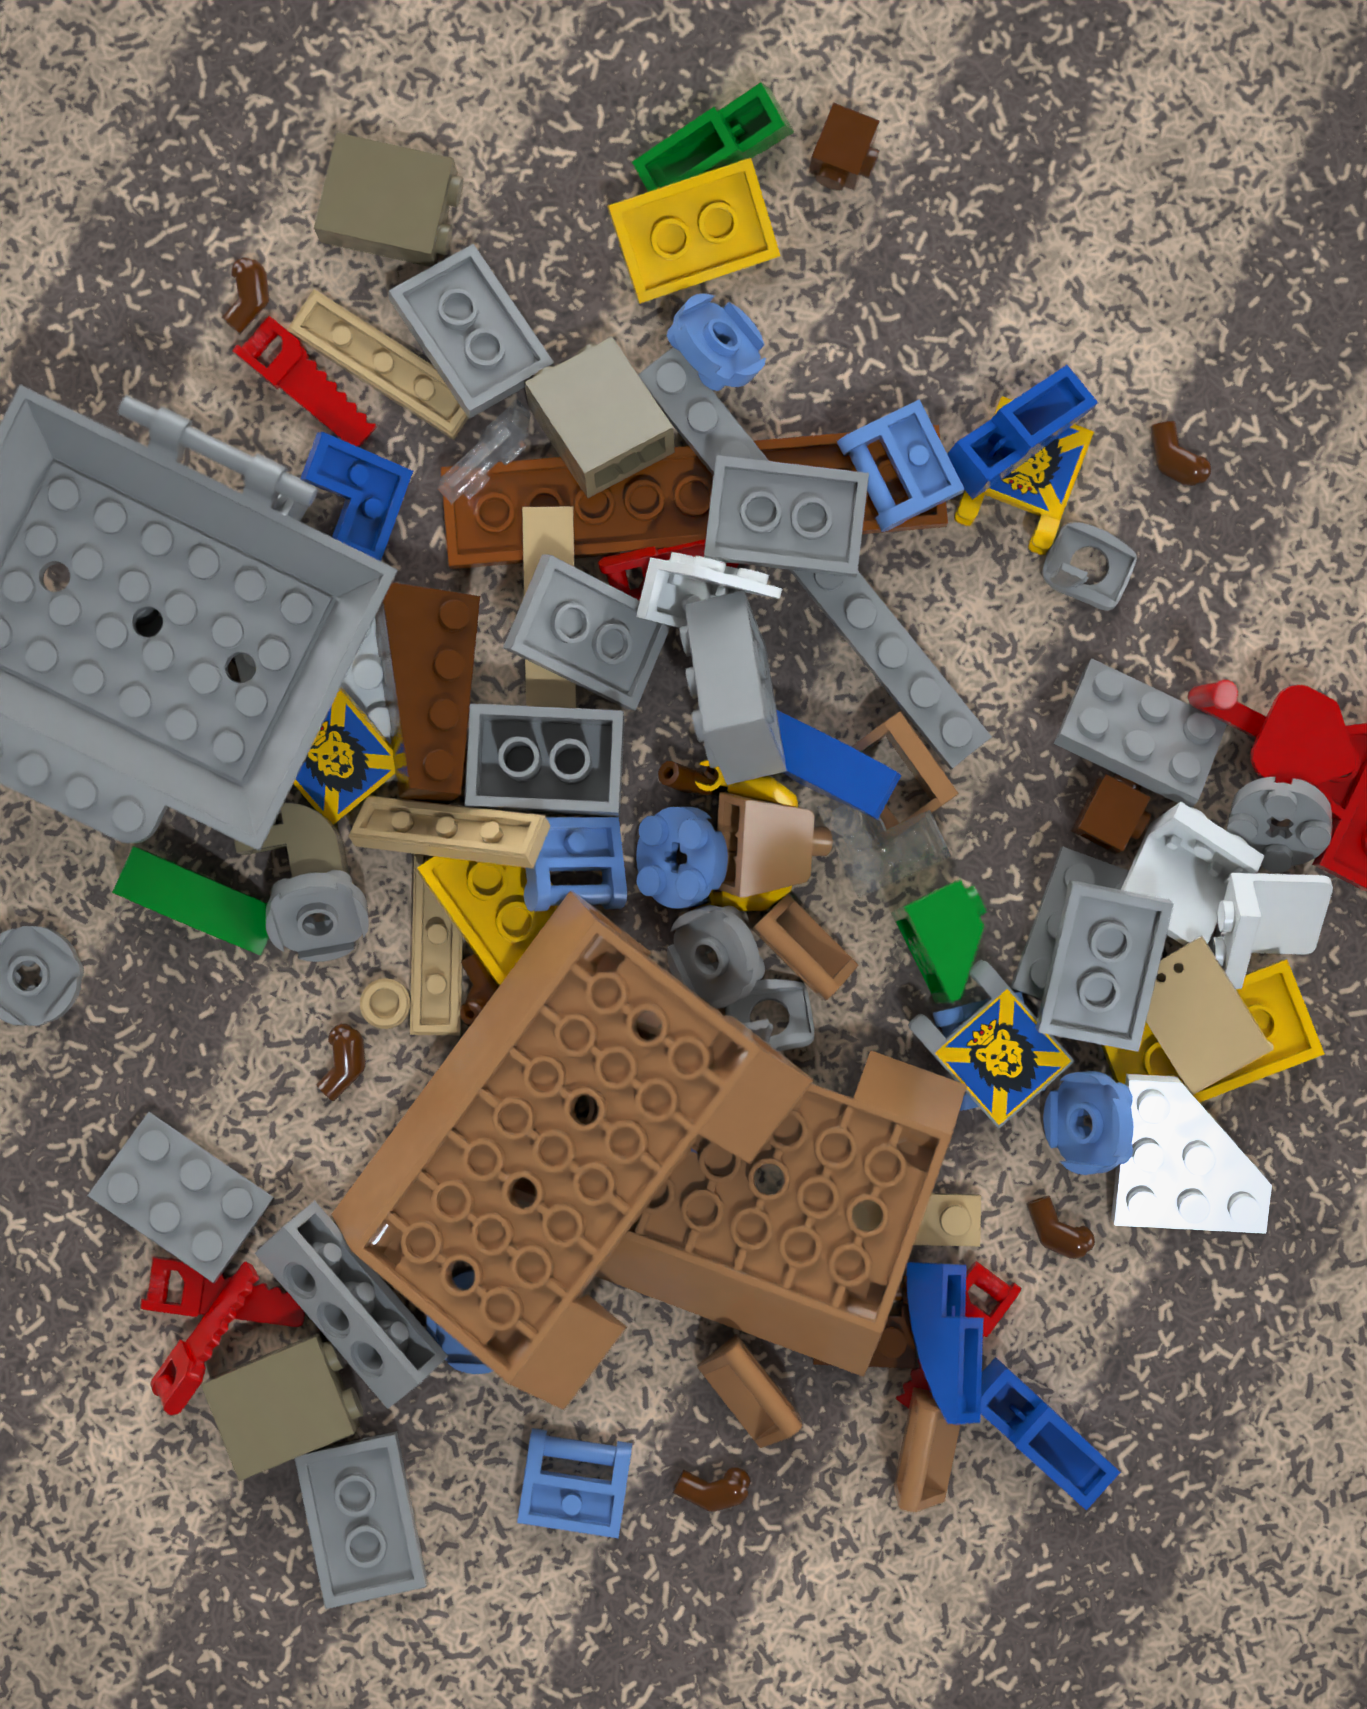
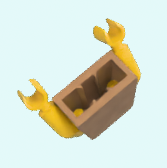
M708 760L699 763L702 766H710ZM714 767L718 772L717 781L710 785L695 781V783L704 791H713L719 786L728 787L729 793H719L717 831L722 832L726 841L728 865L724 881L719 888L721 891L716 892L713 889L709 894L710 901L705 905H715L718 907L730 905L739 911L767 910L790 893L793 885L808 881L811 876L812 856H827L831 852L833 845L831 831L826 826L814 827L815 816L813 811L799 807L796 794L772 776L768 775L727 785L720 768ZM701 906L692 907V908H690V910H694V909L699 908V907H701Z

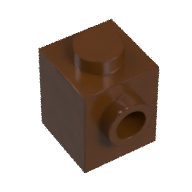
M833 102L811 156L809 173L816 175V181L826 188L842 191L844 187L855 191L860 176L870 178L879 156L880 150L872 146L877 136L880 120Z
M1114 773L1113 777L1105 774L1097 779L1071 832L1113 854L1123 852L1130 837L1138 840L1146 828L1151 813L1146 811L1145 808L1151 797L1139 792L1142 787L1141 785Z

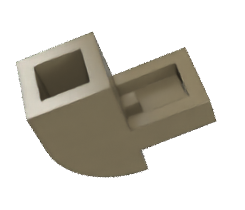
M283 803L281 807L283 824L277 825L275 819L260 851L234 839L236 853L242 855L287 848L292 878L307 873H327L331 870H341L349 874L344 842L336 826L321 813L301 804Z

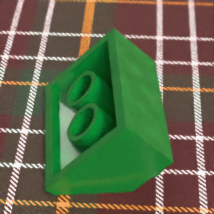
M961 879L891 912L935 1003H952L961 998L985 927L980 916L986 914L982 899L973 885L965 888Z

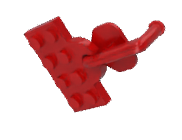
M1224 679L1217 683H1209L1192 688L1187 698L1193 707L1256 739L1251 749V763L1260 777H1275V783L1283 782L1292 784L1293 778L1303 780L1315 786L1326 796L1332 810L1331 841L1326 849L1314 859L1312 865L1367 892V723L1346 726L1338 703L1334 699L1305 685H1293L1280 691L1267 716L1237 702L1238 689L1230 680Z

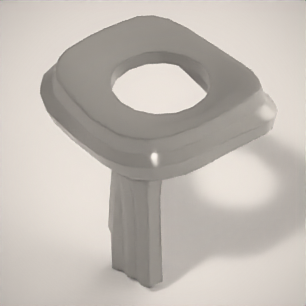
M1081 522L1068 523L1060 528L1044 562L1043 578L1052 589L1098 609L1108 611L1115 608L1120 601L1135 567L1137 556L1129 546L1107 531ZM1092 547L1104 554L1107 559L1108 570L1101 582L1093 585L1083 584L1089 578L1087 577L1088 572L1070 565L1071 558L1077 550Z
M783 979L759 980L755 982L752 991L745 998L724 1007L726 1016L736 1018L776 1051L805 1047L814 1040V1024L807 988L801 982ZM774 1000L781 1003L787 1009L789 1023L783 1032L771 1036L773 1024H769L768 1019L750 1022V1013L759 1002Z

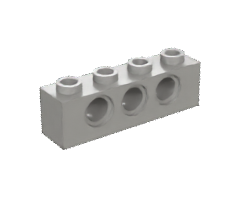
M316 1201L312 1202L286 1223L255 1252L256 1256L387 1409L418 1386L448 1357L445 1351L378 1273L350 1250L340 1229Z

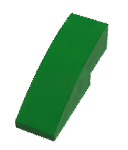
M760 82L719 110L716 107H712L633 160L632 164L649 192L747 158H753L793 134L794 130L771 89Z
M132 847L112 891L113 894L262 956L269 940L266 930L267 903L142 848Z

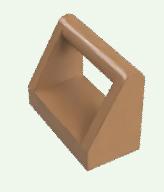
M900 711L851 746L863 752L886 736L931 799L929 803L901 823L898 822L887 805H885L878 820L872 818L889 843L959 794Z
M789 894L752 929L822 1001L828 1000L859 966Z
M735 1334L697 1365L699 1371L759 1448L790 1438L802 1428L803 1424L798 1411L738 1334Z
M913 1387L894 1482L898 1507L908 1512H919L945 1502L961 1425L947 1424L932 1392Z

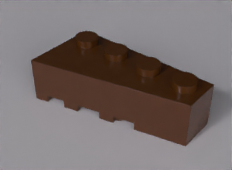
M392 582L375 616L378 634L376 641L378 655L382 661L385 682L383 690L385 704L388 706L392 731L390 738L399 798L449 805L461 795L480 596Z

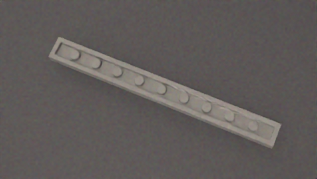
M674 347L638 374L670 423L713 476L716 455L769 461L716 394L701 382L695 368ZM789 570L950 770L992 737L859 571L856 578Z

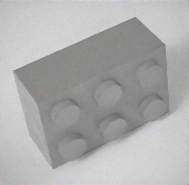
M742 590L685 604L687 625L680 627V636L686 656H692L693 667L686 669V678L693 699L698 698L700 709L692 711V719L698 741H704L710 767L720 768L727 785L787 771L766 645L745 591Z
M470 703L465 806L520 813L620 817L624 711Z

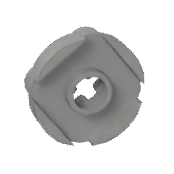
M1275 777L1259 778L1243 786L1234 796L1228 818L1227 832L1240 836L1250 847L1263 854L1264 858L1261 864L1266 870L1274 873H1283L1288 871L1291 866L1313 860L1330 844L1332 835L1331 804L1319 789L1303 780L1293 778L1292 784L1283 782L1275 783ZM1274 817L1278 821L1289 819L1290 823L1289 826L1279 827L1271 824L1270 818Z
M331 870L327 873L302 874L291 879L278 880L271 888V897L266 905L267 934L274 946L284 952V946L290 950L297 951L298 959L309 962H323L341 958L354 950V942L362 934L365 937L368 931L369 913L366 897L357 886L352 884L351 876L344 871ZM314 913L325 914V921L315 922V919L308 915Z
M701 906L684 913L674 922L671 931L676 930L674 944L667 946V959L673 977L696 995L709 1002V1005L713 1008H723L745 998L752 991L755 982L763 977L765 973L764 961L759 955L755 939L748 926L744 923L741 912L734 906ZM712 948L717 953L719 963H711L707 954L712 951Z
M22 926L0 933V1019L12 1025L42 1026L62 1017L77 1000L84 976V967L79 960L74 946L63 935L46 927ZM38 964L41 968L39 976L42 978L40 985H30L27 989H24L20 985L24 978L18 972L22 965L32 967Z

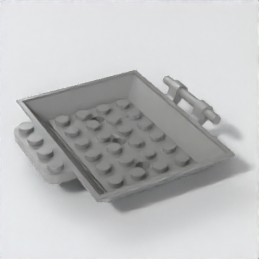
M19 385L0 424V783L124 843H140L149 839L156 832L167 808L170 807L260 851L398 570L275 510L279 494L310 507L316 497L318 488L287 474V467L259 453L253 457L192 427L191 420L165 407L157 410L129 395L123 398L119 406V415L149 429L150 443L146 447ZM187 447L244 475L245 487L243 493L181 464L185 448ZM54 564H64L70 573L68 585L58 592L49 591L44 584L46 570ZM146 609L158 610L163 618L161 631L153 637L141 636L136 628L138 615ZM239 654L250 655L256 664L254 676L244 683L233 681L228 672L231 659Z

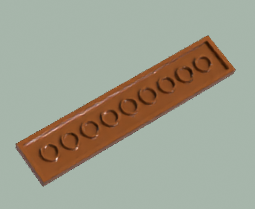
M933 425L940 439L939 425ZM851 432L753 440L767 459L772 462L857 472L850 456H844L837 443L839 439ZM880 440L870 443L867 447L896 505L909 500ZM690 446L674 447L675 453L590 498L586 497L561 457L441 467L449 568L462 569L523 563L522 507L574 506V559L613 556L655 546L656 550L706 539L714 476ZM867 492L862 534L884 533L875 519L879 514ZM946 501L886 532L947 527Z

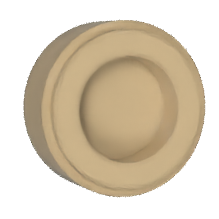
M387 978L378 979L371 982L362 992L360 1010L364 1019L372 1026L380 1029L394 1028L402 1024L409 1016L411 996L407 988L399 981Z

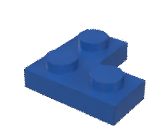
M318 432L300 480L344 498L345 502L332 538L381 561L413 470L325 432Z

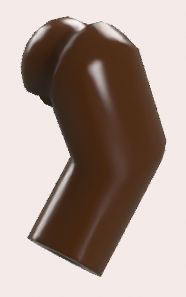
M247 257L239 258L232 266L231 272L232 276L236 278L239 299L221 317L239 335L267 306L270 299L267 272L260 262Z
M1175 421L1161 422L1151 426L1156 462L1162 474L1187 486L1203 483L1209 478L1211 473L1210 462L1205 457L1198 456L1179 446Z
M666 761L658 771L659 781L663 785L684 793L718 796L719 793H723L728 789V787L719 786L713 791H704L696 785L695 781L706 785L717 781L718 772L710 766H706L705 772L702 773L679 763Z
M476 954L461 961L462 967L472 983L465 1004H462L460 1008L461 1020L468 1026H471L499 988Z
M348 1024L336 1025L330 1031L328 1041L333 1047L334 1066L316 1084L320 1091L333 1102L363 1073L366 1065L364 1039L358 1030L353 1029Z
M1050 1195L1026 1203L1039 1241L1045 1248L1069 1259L1082 1258L1088 1251L1093 1249L1095 1238L1092 1231L1086 1226L1072 1227L1059 1222Z
M737 1467L729 1468L724 1474L723 1479L711 1483L683 1470L672 1493L706 1511L716 1512L742 1504L748 1497L749 1492L747 1489L750 1486L751 1479L746 1471Z

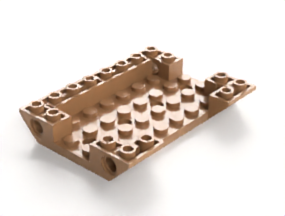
M569 891L331 1214L350 1250L509 1385L562 1410L568 1407L627 1328L626 1325L588 1294L580 1298L578 1297L697 1138L701 1135L742 1160L752 1163L814 1081L733 1016H723L649 958L651 952L574 891ZM647 1010L658 1014L662 1021L661 1033L653 1041H646L641 1038L636 1029L638 1017ZM583 1094L594 1097L599 1105V1115L590 1125L580 1122L574 1112L575 1103ZM521 1177L531 1180L537 1189V1198L530 1207L519 1205L513 1197V1186ZM458 1260L468 1262L474 1269L475 1281L470 1289L459 1288L452 1279V1268Z
M651 1010L643 1012L637 1019V1032L646 1041L655 1040L662 1030V1021L658 1014ZM870 1050L854 1098L811 1083L752 1163L742 1160L700 1135L694 1142V1145L699 1148V1154L692 1152L691 1146L594 1276L864 1377L882 1335L951 1140L967 1085ZM583 1094L589 1102L590 1111L582 1123L590 1125L599 1115V1105L594 1097ZM764 1164H774L784 1174V1186L775 1194H765L755 1185V1172ZM521 1177L515 1182L513 1186L515 1201L523 1207H530L535 1202L537 1189L528 1178ZM864 1200L876 1202L883 1211V1219L880 1225L872 1230L860 1229L852 1219L854 1207Z

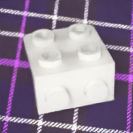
M671 552L669 561L650 558L636 617L680 628L687 625L685 604L742 590L745 593L780 599L782 589L767 585L768 574L744 568L737 569L725 566L726 563L705 557H693Z
M1179 802L1150 823L1121 890L1170 899L1174 905L1167 935L1183 946L1200 936H1203L1208 944L1218 921L1219 903L1224 901L1230 874L1258 872L1264 855L1250 847L1240 836L1230 834L1207 819L1200 810Z
M1256 873L1230 874L1224 901H1220L1218 907V925L1215 937H1211L1209 947L1235 989H1242L1251 953L1305 955L1312 953L1316 949L1333 891L1332 882L1328 876Z

